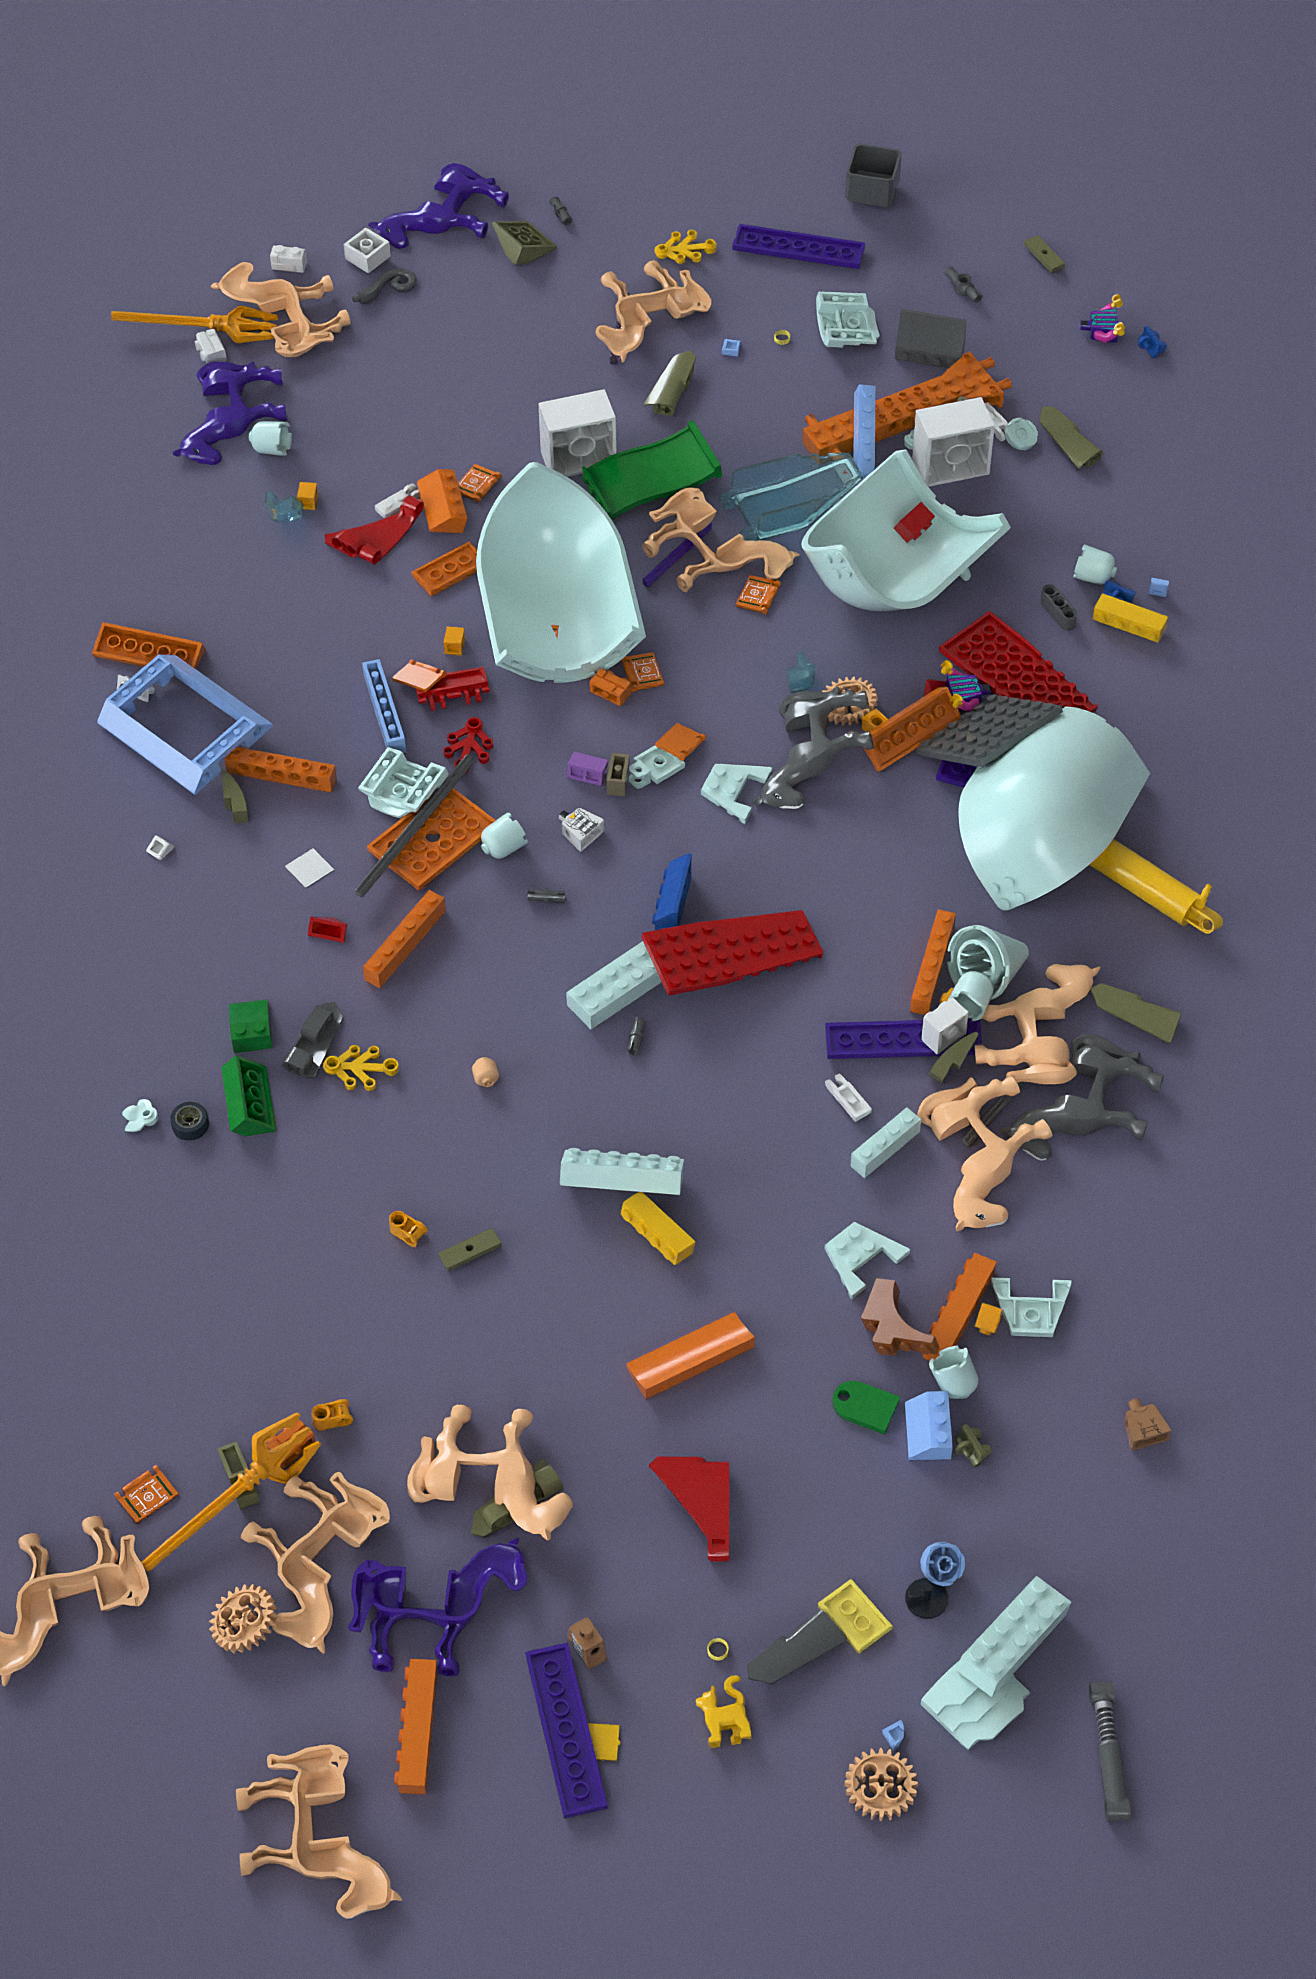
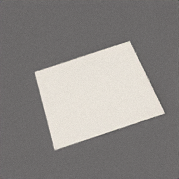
M314 848L285 866L305 888L334 870Z

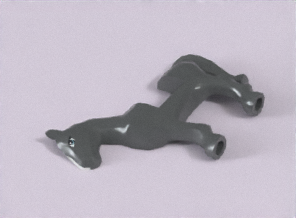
M836 686L828 692L803 691L787 696L779 706V712L785 718L786 732L811 726L812 741L798 744L790 749L787 762L767 779L762 787L761 795L753 800V804L764 802L774 807L800 808L806 802V798L801 792L793 789L792 786L803 779L826 771L832 764L833 758L847 748L862 747L867 750L874 749L870 731L863 732L862 734L850 731L831 741L828 739L826 731L827 719L831 711L843 706H857L862 710L868 709L869 700L866 691L855 693L853 690H848L842 693L841 689Z
M1088 1033L1080 1035L1071 1042L1072 1057L1070 1062L1078 1074L1095 1078L1088 1099L1073 1095H1062L1056 1099L1054 1104L1029 1110L1017 1117L1011 1127H1003L999 1130L1000 1133L1012 1137L1020 1125L1024 1123L1034 1125L1043 1119L1050 1127L1052 1133L1062 1132L1070 1135H1087L1101 1126L1118 1125L1131 1131L1135 1138L1143 1140L1148 1121L1137 1119L1134 1113L1129 1110H1105V1094L1109 1085L1118 1076L1135 1077L1147 1084L1151 1091L1159 1093L1164 1074L1154 1073L1150 1065L1138 1064L1141 1058L1140 1051H1125L1110 1040L1097 1034ZM1032 1139L1020 1147L1037 1160H1046L1052 1156V1148L1047 1140Z

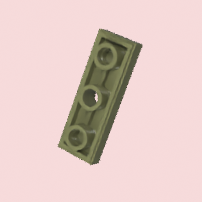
M1039 235L1024 240V245L1050 273L1065 268L1063 260Z
M490 1228L439 1252L438 1257L448 1272L502 1245L493 1228Z

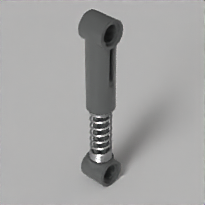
M1090 1682L1089 1698L1091 1705L1095 1706L1096 1719L1098 1720L1097 1725H1099L1098 1731H1100L1098 1735L1101 1737L1099 1739L1101 1743L1098 1747L1105 1797L1106 1821H1130V1802L1126 1794L1120 1745L1115 1740L1116 1735L1113 1728L1115 1724L1112 1723L1114 1718L1111 1717L1113 1714L1111 1711L1113 1709L1112 1704H1114L1113 1682Z

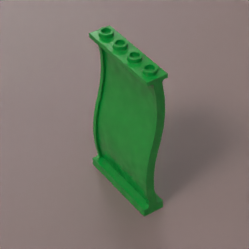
M692 420L687 422V427L663 440L616 453L588 468L583 466L581 478L584 484H588L590 495L595 496L594 499L601 505L613 522V519L634 507L649 501L675 495L685 488H694L713 477L718 479L723 474L721 464L696 423Z

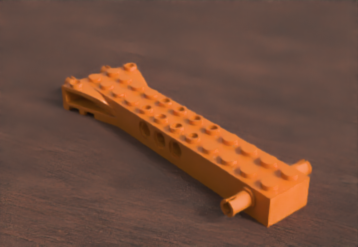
M970 351L964 353L943 375L876 400L875 442L914 428L916 410L957 402L960 396L968 399L982 397L984 403L988 402L991 406L997 405V408L1003 407V390L1012 388V382L1009 378L995 382L987 373L986 369L995 367L992 357L978 361ZM854 409L818 422L813 414L805 417L804 420L808 426L803 428L802 443L818 464L834 459L836 462L845 460L847 458L844 454L854 451Z

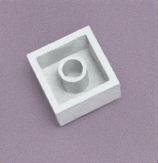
M364 228L343 244L345 259L367 273H370L391 256L389 241L367 228Z
M953 997L947 1002H942L933 1012H928L924 1016L922 1041L938 1055L966 1035L968 1011Z

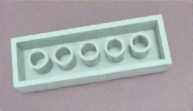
M642 941L566 992L567 1006L591 1030L662 982L644 942Z
M570 1148L565 1150L561 1161L560 1185L680 1195L683 1183L684 1159H680L677 1156L663 1158L656 1154L640 1156L638 1153H629L625 1155L617 1151L600 1153L599 1150L580 1151L578 1148Z
M1036 1576L962 1655L956 1670L992 1697L1063 1620L1071 1605V1601Z

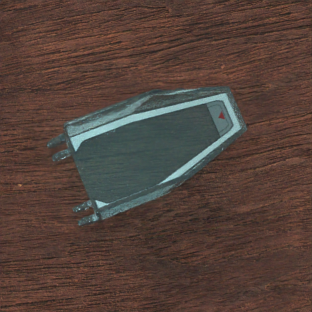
M811 453V456L792 454L735 469L732 472L731 490L721 494L719 501L723 503V507L726 510L733 509L737 505L749 526L742 529L739 534L745 537V541H759L805 529L861 481L863 474L850 453H827V456H818L817 453Z

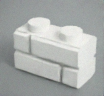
M282 245L273 246L270 254L272 269L304 273L307 264L306 250L298 247H283Z
M215 329L196 334L197 341H195L197 351H201L200 357L202 361H206V363L227 361L225 349Z

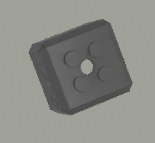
M859 143L855 145L846 173L845 198L847 201L885 208L891 207L900 181L902 152L899 149Z

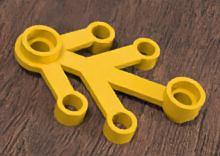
M689 230L687 237L677 246H673L675 242L681 240V233L674 231L671 233V239L665 244H659L655 247L654 253L660 259L669 257L678 264L685 263V256L692 259L693 262H700L701 253L691 251L704 249L705 253L713 254L717 250V244L713 239H708L705 243L688 245L697 238V232Z
M352 1045L349 1047V1050L339 1057L329 1056L323 1063L324 1071L331 1075L336 1074L344 1082L347 1090H354L357 1085L355 1078L349 1077L344 1070H351L364 1083V1088L367 1091H373L376 1088V1083L373 1078H370L363 1071L385 1072L389 1076H393L399 1071L398 1061L394 1058L386 1059L383 1064L365 1063L369 1059H377L380 1056V1050L377 1046L369 1047L368 1051L360 1056V1047ZM349 1058H357L352 1062H346Z

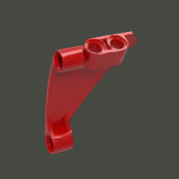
M408 495L404 499L399 513L356 528L342 529L338 532L325 534V544L352 558L358 556L375 565L408 532L422 512L424 502Z
M657 1456L649 1464V1468L674 1494L707 1537L708 1560L710 1562H729V1462H706L702 1457Z

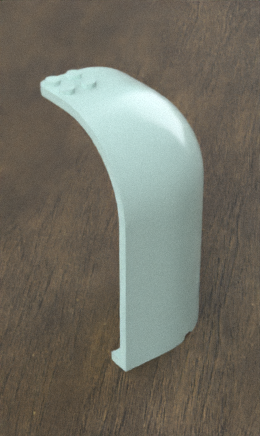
M905 449L895 451L816 521L805 534L801 545L823 583L842 601L868 611H895L920 607L932 601L1011 527L1003 513L980 517L959 516L955 510L946 504L941 505L935 499L936 495L927 486ZM922 502L934 514L935 518L931 521L932 525L926 531L924 529L920 531L922 535L914 541L912 539L907 543L893 528Z
M538 462L526 465L504 488L493 504L482 528L477 549V576L495 663L497 666L518 675L540 682L554 680V683H565L586 679L596 675L595 672L599 671L600 668L607 670L617 664L646 637L626 551L616 526L601 505L587 491L568 477ZM551 625H559L558 637H556Z
M1074 707L1062 708L1063 712L984 767H977L962 791L958 813L965 851L979 880L996 905L1002 910L1013 909L1054 890L1092 863L1115 837L1150 775L1141 758L1122 732L1116 727L1113 728L1105 722L1104 718L1092 712Z

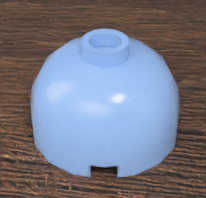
M934 1542L924 1550L920 1560L923 1575L932 1583L940 1586L952 1585L957 1578L962 1576L965 1568L963 1554H961L956 1545L947 1542Z

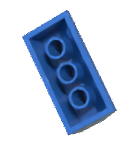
M690 853L670 861L668 869L664 870L663 880L665 882L664 884L661 883L659 891L661 898H657L656 909L658 910L657 913H653L652 924H655V930L680 926L692 877V854Z

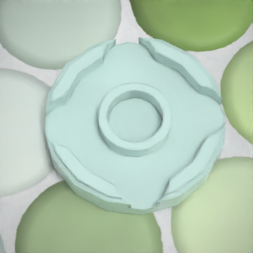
M1015 418L1007 424L1005 437L1012 447L1025 451L1032 448L1037 442L1038 431L1031 421Z

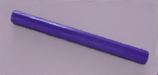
M710 522L696 535L700 539L712 529V523ZM685 539L642 579L643 585L650 587L694 544L690 540Z

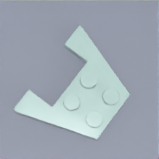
M715 764L701 789V795L717 806L721 805L727 810V813L737 816L739 821L745 824L752 807L737 803L736 800L748 779L765 784L772 774V767Z
M853 1222L825 1244V1251L834 1268L837 1269L851 1299L866 1289V1284L854 1272L879 1252L883 1251L896 1264L910 1254L909 1248L856 1222Z
M991 1278V1286L1000 1308L1004 1309L1003 1316L1011 1336L1053 1337L1071 1288V1280H1053V1298L1011 1297L1010 1278Z

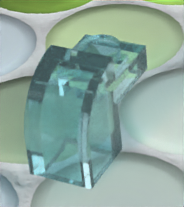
M271 490L265 493L264 506L267 510L271 511L270 519L273 521L291 523L303 517V504L293 495L281 500Z
M804 652L797 653V667L787 669V683L791 694L806 691L815 682V664L810 665V661L806 659Z

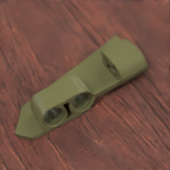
M691 351L683 352L672 358L644 402V406L653 405V411L657 414L666 416L674 414L682 392L687 390L693 376L696 356Z
M1053 406L1042 407L1039 423L1077 469H1080L1083 465L1089 468L1101 459L1103 451L1083 436L1075 423Z
M1102 983L1091 988L1098 1008L1168 1044L1171 1043L1181 1018V1012L1145 1002L1137 994Z
M543 1458L532 1466L536 1482L534 1495L537 1504L564 1490L559 1476L551 1465H547ZM494 1496L474 1512L471 1534L485 1538L514 1522L505 1504H495Z

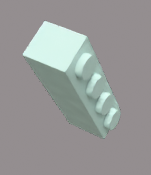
M906 1107L851 1153L850 1166L862 1177L866 1178L920 1132L921 1119Z

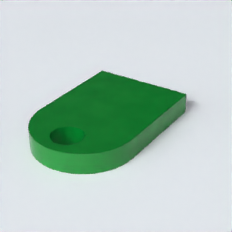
M859 1381L844 1382L835 1389L833 1394V1408L838 1416L884 1435L900 1401V1396ZM846 1394L849 1396V1399L842 1401L838 1396Z

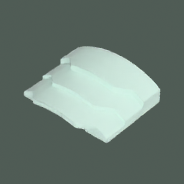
M818 292L816 298L817 320L820 335L826 347L843 348V345L877 343L876 340L880 337L876 324L875 312L868 306L865 293Z
M388 747L358 788L368 795L372 808L387 815L401 818L410 812H417L436 788H440L449 773L445 767L432 762L428 768L406 760L403 752Z
M959 1660L921 1699V1706L967 1750H970L979 1740H993L1009 1723L1024 1711L1023 1700L1030 1692L1012 1674L991 1697L956 1670L960 1662Z

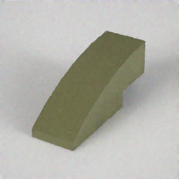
M221 770L226 810L232 809L234 824L249 822L246 801L239 785L226 770Z
M979 1033L969 1034L953 1044L936 1061L928 1076L942 1083L951 1067L958 1071Z
M237 1441L217 1448L230 1486L238 1480L237 1475L239 1473L244 1475V1469H248ZM255 1485L252 1491L246 1490L236 1498L240 1510L260 1502Z

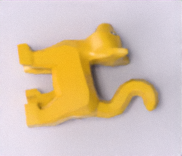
M732 1675L724 1682L725 1691L736 1699V1703L717 1707L718 1698L714 1686H711L710 1691L703 1693L695 1701L696 1706L704 1712L705 1723L711 1733V1737L708 1738L710 1748L720 1747L722 1740L721 1731L732 1730L733 1735L730 1737L732 1745L741 1744L742 1739L750 1740L752 1737L750 1723L745 1712V1698L742 1692L733 1688L734 1683L741 1681L740 1676Z

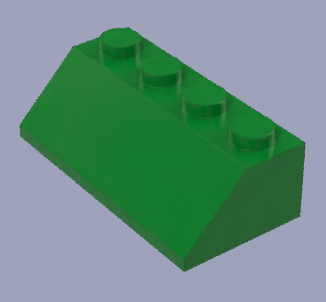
M235 1055L221 1067L230 1131L246 1137L274 1132L276 1126L266 1066Z

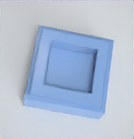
M725 339L722 354L738 357L741 341Z
M1152 578L1149 594L1166 597L1169 581Z

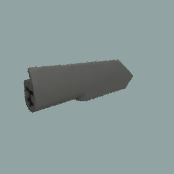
M335 1002L323 1003L321 1006L317 1005L312 1010L301 1028L300 1037L282 1062V1066L287 1071L310 1079L316 1078L343 1019V1015Z
M819 1609L787 1637H780L747 1665L748 1679L773 1684L847 1641V1638L835 1622L823 1610Z

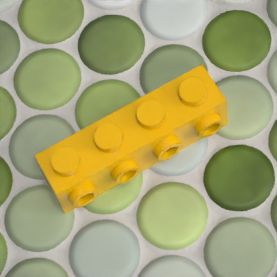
M1102 593L1094 607L1093 620L1159 643L1166 630L1168 616Z
M637 1192L623 1202L621 1209L623 1219L636 1228L637 1232L642 1234L653 1247H656L667 1260L677 1265L693 1254L695 1241L643 1192Z

